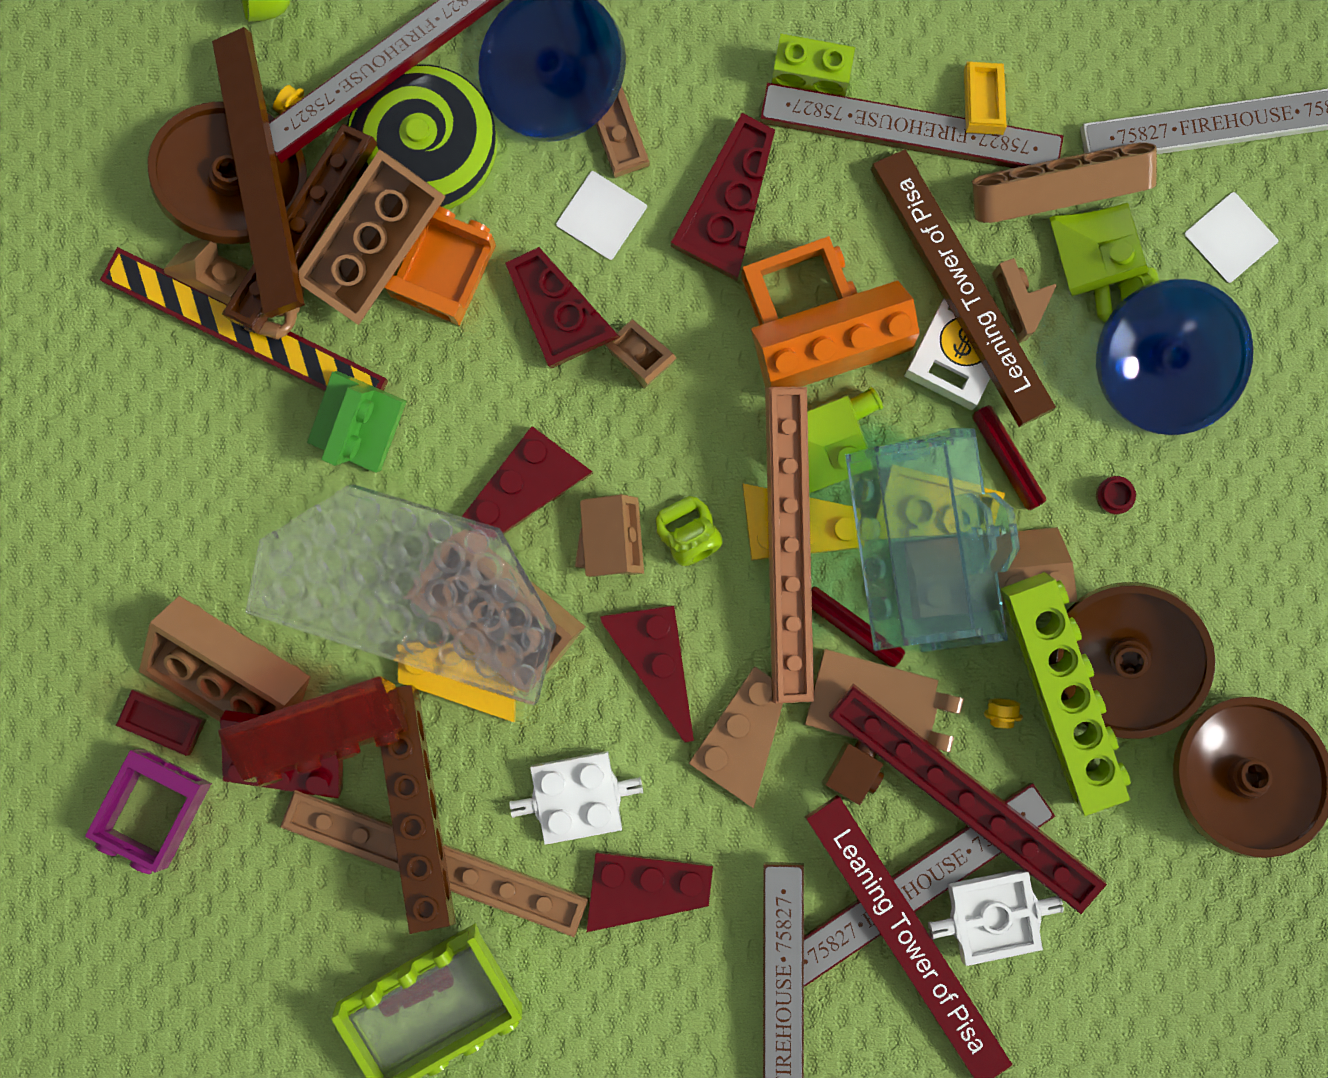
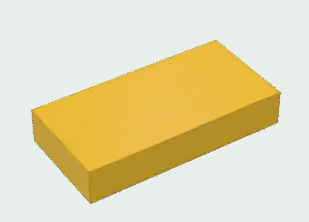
M967 61L964 68L966 133L1003 135L1007 127L1004 64Z

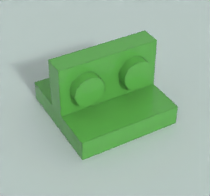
M334 371L330 376L307 443L325 450L321 460L334 466L350 461L375 473L380 472L407 401L344 373Z

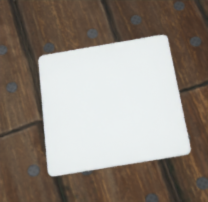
M591 171L557 221L556 226L604 257L612 260L647 209V205L598 173Z
M1235 192L1228 195L1185 232V236L1228 283L1234 281L1278 243L1275 235Z

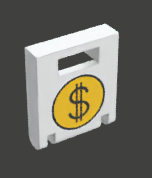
M943 298L904 376L973 410L977 406L990 377L953 312L948 310L949 305ZM933 362L966 378L967 380L960 389L929 373Z

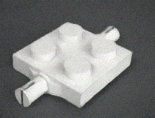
M604 751L531 765L530 769L534 785L532 798L510 801L509 803L510 810L512 809V818L535 813L541 823L544 844L546 845L621 831L622 823L619 812L621 797L643 793L641 777L618 781L611 769L609 753Z
M1018 869L948 884L952 905L950 919L928 922V928L930 929L929 934L932 940L954 935L958 941L961 961L964 965L969 966L1043 950L1039 931L1041 916L1063 913L1064 907L1061 906L1063 902L1058 896L1037 900L1032 891L1029 872H1026L1024 869Z

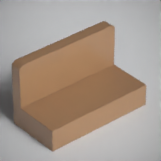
M620 494L582 500L580 508L586 576L644 574L638 497Z

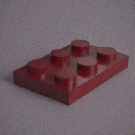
M225 710L220 719L223 781L291 792L296 790L304 794L339 799L343 789V727Z

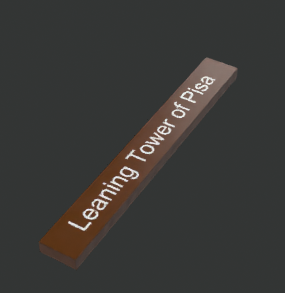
M906 149L873 163L870 169L1018 427L1052 412L1056 408L1055 404Z

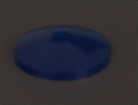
M513 0L496 16L482 43L479 56V81L485 101L494 115L503 124L521 136L546 142L561 141L575 137L601 120L618 96L626 67L623 37L614 18L597 0Z
M1166 279L1150 283L1127 296L1114 309L1103 327L1096 352V370L1101 390L1114 411L1124 420L1138 428L1164 435H1181L1201 430L1224 416L1243 393L1253 364L1252 334L1239 306L1231 297L1215 286L1190 279Z

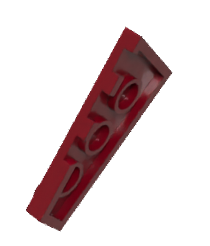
M741 113L672 239V248L738 281L775 129Z

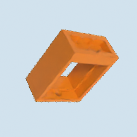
M829 236L742 267L741 279L759 325L779 319L763 276L819 255L823 258L838 300L857 294L854 283L852 281L847 282L842 268L845 267L842 251L838 245L833 247Z

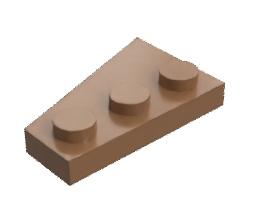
M753 667L689 762L694 768L753 809L783 703L772 702V678Z

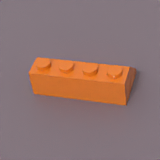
M897 280L753 327L751 332L765 388L802 387L912 351L919 336V327L914 299Z

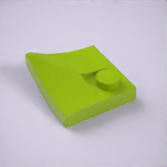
M1128 202L1087 213L1049 217L1072 296L1149 272Z
M848 395L807 411L809 493L875 469V463Z

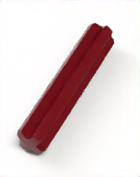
M987 405L974 412L972 419L1025 508L1033 510L1046 501V496L993 407Z
M813 586L811 588L812 610L890 667H896L905 655L903 648L818 587Z

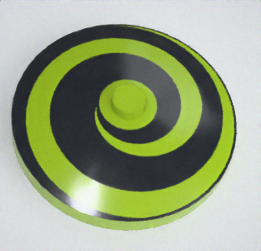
M415 65L352 111L347 126L372 136L377 142V146L358 174V179L361 178L380 149L446 197L440 206L448 210L462 204L479 190L489 176L496 158L497 130L486 99L465 77L440 66Z

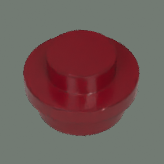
M1112 476L1099 484L1096 491V500L1100 508L1105 512L1119 515L1133 507L1136 500V491L1128 479L1121 476Z

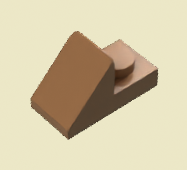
M202 239L186 243L164 268L165 274L227 305L249 272V270L219 256L217 243Z
M1013 258L999 263L992 276L1017 339L1021 343L1026 341L1036 331L1056 288V284L1028 293L1029 282L1023 268H1018Z
M633 319L617 332L620 338L605 344L609 352L632 372L643 389L651 384L676 360L675 355Z

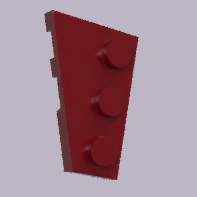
M596 851L586 933L708 907L713 865Z

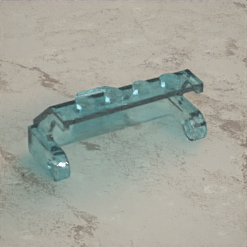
M948 428L895 444L876 446L845 455L874 650L919 644L920 652L1008 641L998 573L1008 571L1020 550L1014 508L995 492L985 493L975 428Z

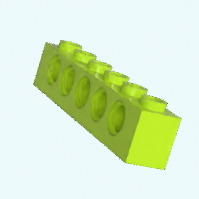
M1046 572L1000 588L1073 803L1084 816H1088L1129 801L1130 798L1126 786L1131 784L1130 777L1124 764L1117 762L1114 750L1119 748L1118 742L1111 727H1105L1101 714L1106 713V706L1099 691H1093L1089 678L1094 676V671L1087 655H1081L1077 641L1081 640L1082 636L1075 619L1068 617L1064 604L1069 603V597L1062 581H1056ZM1050 611L1051 620L1049 624L1042 628H1036L1038 616L1043 612ZM1063 648L1064 654L1062 659L1056 664H1049L1050 654L1056 649ZM1076 685L1075 694L1068 700H1061L1063 690L1068 686ZM1082 722H1088L1087 730L1082 735L1074 736L1076 726ZM1100 758V763L1096 769L1086 771V767L1091 760Z

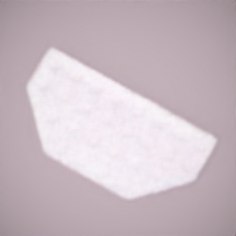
M355 484L342 488L334 493L333 496L311 507L290 520L286 525L259 540L245 613L533 706L539 702L557 628L500 528Z

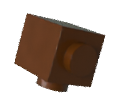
M857 740L855 746L845 742L822 783L856 804L861 805L866 794L869 792L873 795L881 784L884 774L880 770L884 764L876 760L877 754L861 741Z

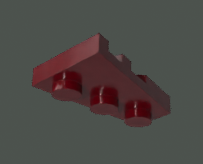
M540 247L505 263L550 368L559 366L620 338L615 330Z
M531 426L462 515V518L492 541H495L532 516L534 512L552 500H556L565 491L580 481H584L593 474V471Z

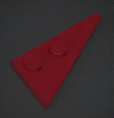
M667 606L600 616L601 623L684 742L694 741L675 607Z

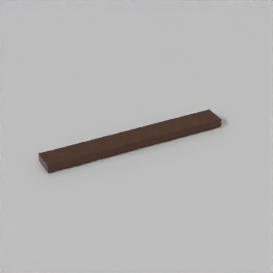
M242 27L213 40L212 44L264 315L273 318L305 304L252 33L245 27Z

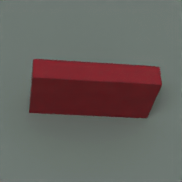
M132 689L116 726L185 756H190L207 719L139 690Z

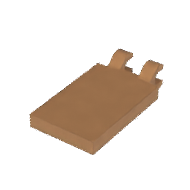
M824 649L814 685V702L809 704L804 725L855 738L829 717V712L854 683L935 748L951 752L954 737L933 732L932 728L937 709L960 714L964 699L936 692L939 680Z

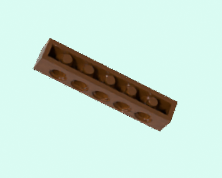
M413 685L372 692L409 934L454 925L456 920L419 690Z

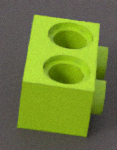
M780 33L771 83L845 96L856 47Z

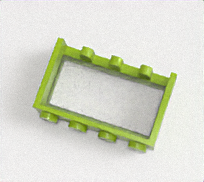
M474 923L336 1002L331 1020L366 1078H420L426 1074L428 1076L438 1074L448 1066L450 1060L462 1053L464 1056L473 1054L483 1046L485 1040L498 1033L499 1036L511 1032L522 1019V1002L518 1000L481 937L477 924Z

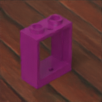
M146 749L130 750L85 837L96 842L94 847L98 851L110 856H117L119 854L131 860L129 865L139 872L152 874V872L156 873L167 869L212 783ZM141 774L187 797L159 852L113 829Z

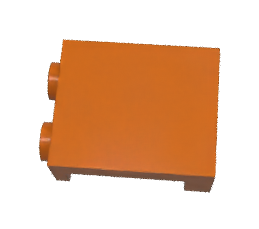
M439 206L404 258L397 275H393L385 286V290L391 298L460 326L496 247V243L492 234L489 233L490 229L487 226L474 220H469L468 224L455 219L456 215L453 212Z

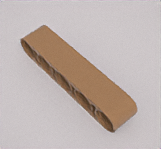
M1146 142L1132 143L978 176L972 181L975 220L983 223L999 222L1152 189L1157 184V147L1152 143Z

